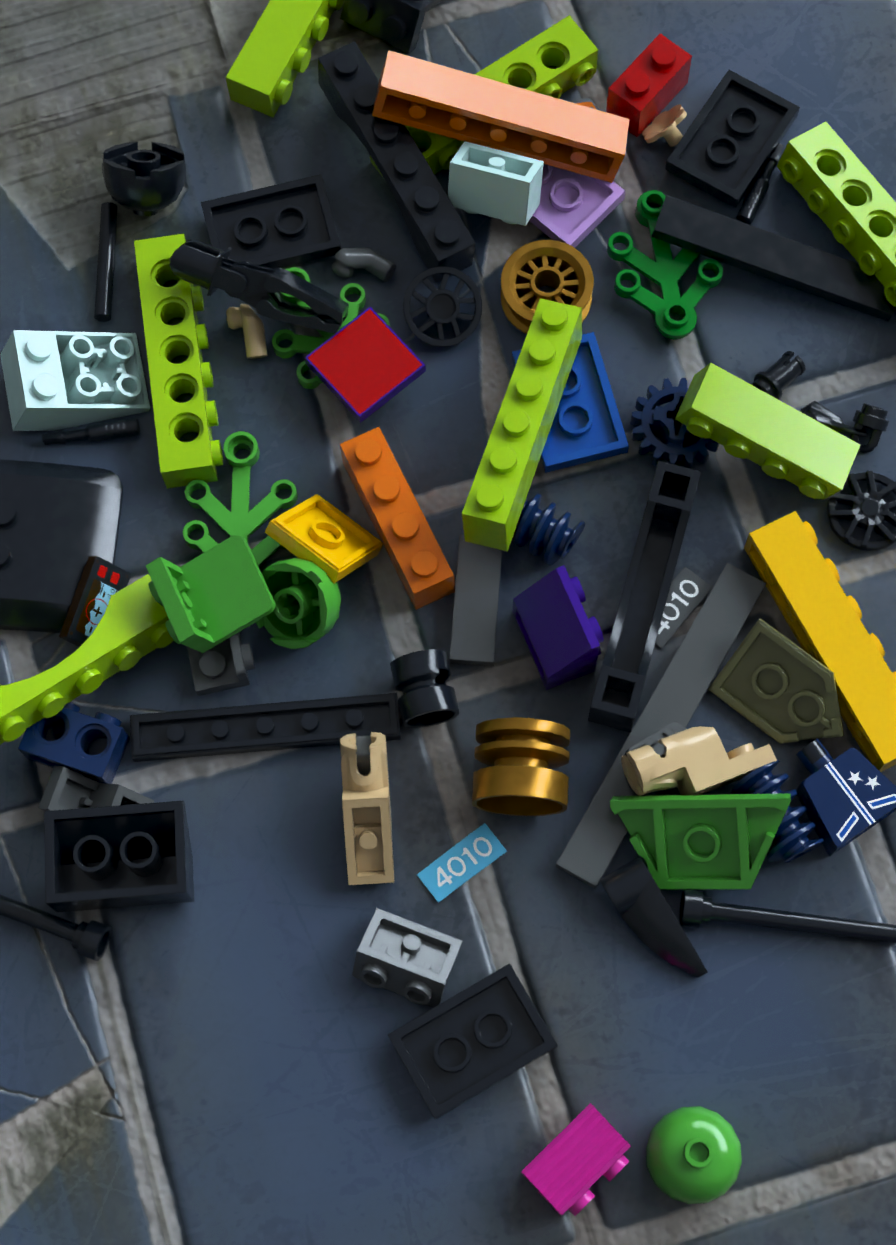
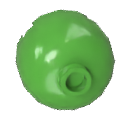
M298 557L277 561L264 569L262 575L275 601V609L271 614L257 621L256 624L259 628L264 626L274 636L270 638L271 641L289 649L305 648L318 641L333 628L340 614L341 594L338 583H333L323 569L312 561Z
M701 1106L680 1107L664 1115L652 1128L646 1146V1167L654 1184L669 1198L686 1204H706L725 1195L736 1182L742 1164L741 1143L732 1125L719 1113Z

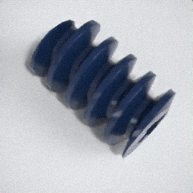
M538 493L529 501L525 500L515 529L514 542L519 547H523L530 542L529 552L533 556H538L545 551L544 562L550 566L563 559L569 553L581 535L585 522L581 521L574 528H569L571 513L567 511L559 519H555L556 504L552 502L542 511L539 509L542 495Z
M780 761L771 762L747 774L739 780L731 791L732 794L791 793V801L798 794L796 789L781 790L780 787L789 778L787 773L772 774L771 771ZM789 804L771 844H775V846L767 854V859L770 862L784 861V863H788L825 843L824 838L809 840L807 837L815 828V822L800 823L798 821L807 810L805 805L791 807Z

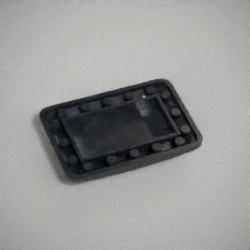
M0 459V629L60 633L88 557L98 556L112 564L115 563L123 500V485L118 475L114 472L85 466Z

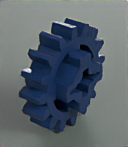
M668 378L664 379L662 390L660 391L653 385H650L646 394L648 399L638 397L636 400L635 408L637 411L632 412L630 424L635 426L632 429L631 438L632 441H642L638 452L640 455H645L649 452L654 454L652 465L654 466L658 464V460L661 461L663 459L676 465V462H682L684 467L691 469L694 458L705 464L709 456L708 450L712 452L718 450L719 443L710 438H701L693 435L687 430L686 425L682 423L678 436L675 435L676 427H674L676 414L688 390L686 378H681L678 387H673ZM690 442H695V444L691 446L684 447Z

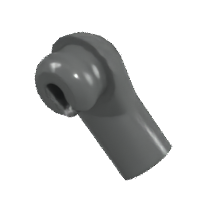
M368 247L342 248L334 255L336 260L331 265L332 271L342 278L351 277L354 268L365 269L384 282H387L392 277L396 269L395 263Z

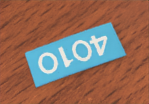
M484 823L419 872L417 876L439 903L474 875L506 853L507 850L486 823Z

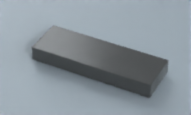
M459 534L449 661L450 664L494 667L502 550L466 542L464 534Z

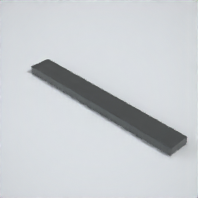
M729 563L726 564L557 861V868L590 887L597 888L600 879H602L628 832L618 814L614 815L611 810L610 800L613 796H638L631 788L624 774L621 763L622 756L625 755V752L630 747L671 722L676 721L685 728L687 727L765 588V582Z

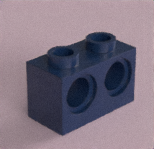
M71 702L67 703L55 716L43 718L26 729L18 750L28 760L51 768L54 766H64L99 783L112 784L130 740L123 727H120L122 722L117 718L100 712H96L95 717L79 713L80 707ZM65 724V732L61 738L55 741L46 740L47 731L53 725ZM94 739H107V746L102 753L98 755L87 754V748Z

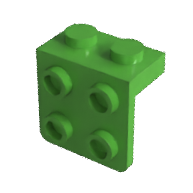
M240 535L229 537L181 567L162 557L145 565L152 580L148 584L150 592L154 599L164 607L169 618L165 624L170 636L176 643L183 644L201 653L208 651L266 617L275 609V601L246 539Z

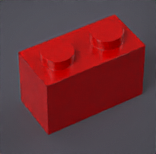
M660 33L608 88L606 112L628 118V132L638 137L688 83L692 55Z

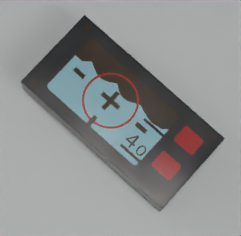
M89 556L59 637L80 647L94 632L105 614L111 595L128 585L131 573L98 556Z

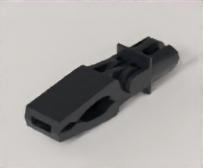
M190 239L176 249L170 258V268L173 274L187 282L209 290L208 296H211L219 288L224 290L230 297L238 298L256 308L258 314L268 318L336 334L348 316L349 304L280 267L272 269L254 265L247 261L230 259L231 247L221 250L201 241ZM277 292L290 294L305 302L309 307L292 304L283 300Z

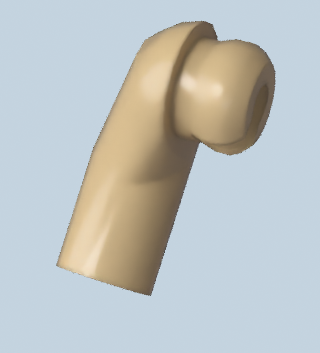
M240 304V307H229L226 310L228 326L233 330L243 328L247 359L268 356L264 324L259 316L247 304Z

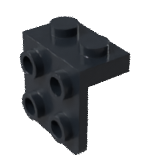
M345 0L340 19L409 54L416 48L425 13L442 0Z

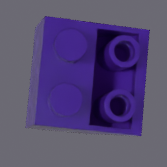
M565 565L555 568L513 598V615L546 690L594 672L598 655L601 654L599 643L604 641L598 621L594 616L588 618L581 604L586 601V597L579 579L576 576L570 578Z

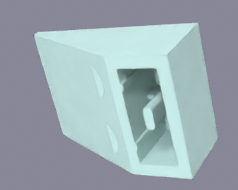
M13 330L0 354L13 431H56L150 410L136 333Z

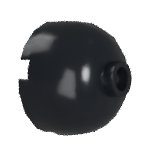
M138 142L123 143L106 149L103 153L102 173L105 186L112 199L123 207L133 210V213L139 216L155 215L158 213V210L172 204L177 200L185 184L186 164L184 153L180 149L156 142H151L152 150H138Z

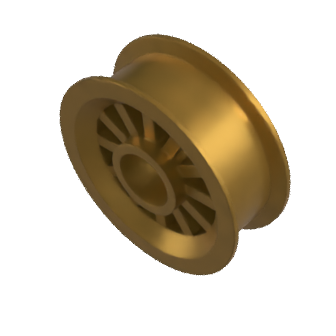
M538 240L523 245L508 258L502 270L501 305L505 316L513 326L527 334L541 298L582 307L583 322L590 311L594 277L591 266L581 252L561 241ZM548 285L552 286L556 290L550 293H545L538 290V288L541 286Z

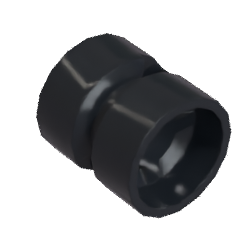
M437 649L421 650L400 656L390 663L395 690L403 692V695L398 699L404 727H429L447 722L459 715L455 690L453 687L446 685L451 679V672L445 651Z

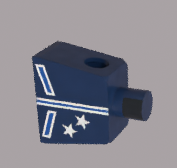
M816 739L796 754L811 774L796 789L798 792L797 796L802 806H806L807 810L805 812L810 821L815 822L816 826L814 829L818 837L824 838L825 843H823V846L829 856L838 852L896 811V786L857 749L852 747L833 759L819 739Z

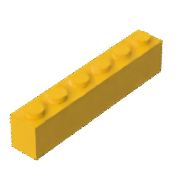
M794 511L749 533L744 549L763 582L766 583L767 589L802 649L834 672L841 716L866 759L882 772L896 765V671L891 672L883 658L885 656L884 648L878 637L874 633L869 634L860 620L862 619V612L858 603L851 595L846 596L838 583L840 576L835 564L829 558L824 559L816 546L818 539L813 527L807 521L802 522L797 512Z

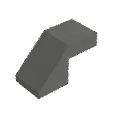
M54 766L38 808L43 811L154 803V800L119 784L99 783L64 766Z

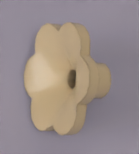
M679 104L669 111L660 113L654 118L652 124L647 126L642 132L646 142L653 143L657 139L664 137L670 147L677 145L683 135L676 126L687 116L686 111Z

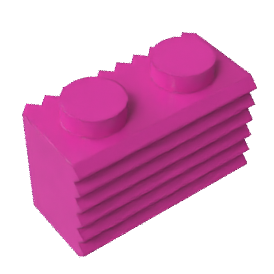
M590 1103L521 1171V1174L560 1216L567 1210L576 1216L595 1197L589 1188L602 1175L610 1182L630 1162L623 1154L631 1146Z

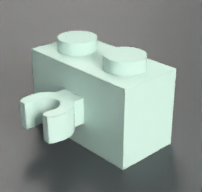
M464 141L450 161L448 198L455 208L462 209L467 213L482 214L501 219L508 224L526 226L540 204L544 161Z

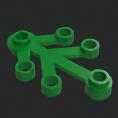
M651 190L639 197L635 216L641 225L649 229L655 261L634 248L633 239L625 232H616L610 236L607 253L611 259L623 261L660 286L662 298L640 286L641 279L636 271L624 269L616 276L614 290L618 296L625 299L630 298L654 314V322L658 331L668 339L677 340L688 336L694 330L697 322V314L694 308L710 288H714L720 283L723 267L714 259L702 261L697 270L696 281L680 297L678 281L700 254L682 248L673 260L670 243L651 237L666 197L660 191ZM647 203H656L660 207L654 209L649 207ZM615 243H623L627 249L617 250L613 245ZM712 270L716 273V277H706L703 271ZM630 280L634 283V286L625 288L620 282ZM677 313L681 315L683 319L680 321H675L670 318L669 314Z

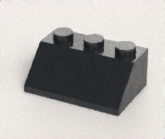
M184 801L44 811L46 904L56 912L194 902L193 856Z

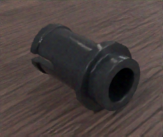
M786 351L767 371L758 372L754 376V382L751 385L779 400L782 397V391L799 375L805 372V364L798 355L790 362L794 352Z

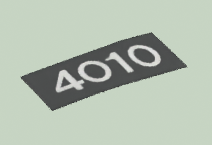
M684 567L671 582L655 642L660 648L666 645L713 588L687 567Z

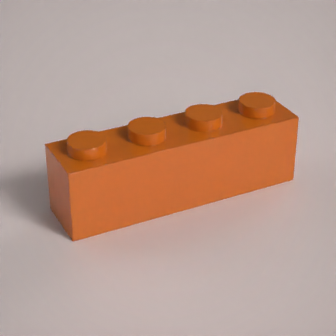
M380 427L341 443L340 450L343 465L415 610L454 593V574Z

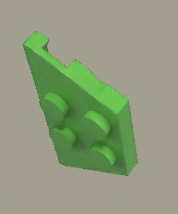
M791 793L613 796L610 800V808L614 815L618 814L631 835L629 838L637 854L645 859L648 870L659 889H751L791 802Z

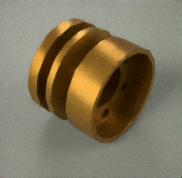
M523 717L497 718L483 721L476 725L475 740L480 745L475 747V759L492 767L481 768L474 772L472 806L491 813L515 816H546L559 814L567 810L569 777L562 772L552 770V768L561 767L569 763L570 752L564 749L570 744L569 728L552 721Z

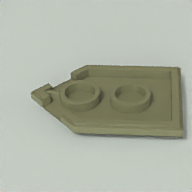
M760 618L708 690L780 744L806 739L844 736L834 672Z

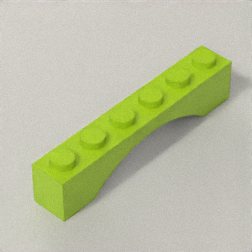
M148 574L111 595L105 614L94 632L74 653L56 666L34 677L0 686V745L4 742L16 740L28 727L43 718L55 716L67 703L82 694L92 693L109 677L119 671L131 669L143 656L156 648H164L174 641L166 628L165 622L169 619L166 611L150 592L148 584L152 580Z

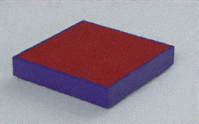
M371 307L363 311L305 357L306 365L360 423L426 372V365Z

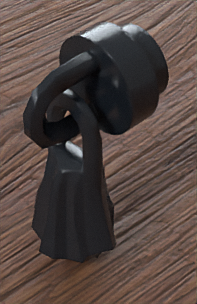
M816 401L800 409V412L838 433L842 431L851 433L850 439L860 444L859 437H868L869 435L866 431L862 430L863 426L874 429L869 442L866 445L860 444L858 452L861 453L873 451L878 445L882 431L886 432L889 420L886 419L887 410L863 403L861 411L856 410L853 418L855 422L854 427L844 424L838 415Z

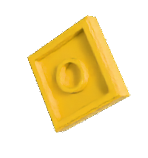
M318 494L270 520L264 532L296 557L315 563L327 573L333 583L338 582L376 557L383 546L379 539Z

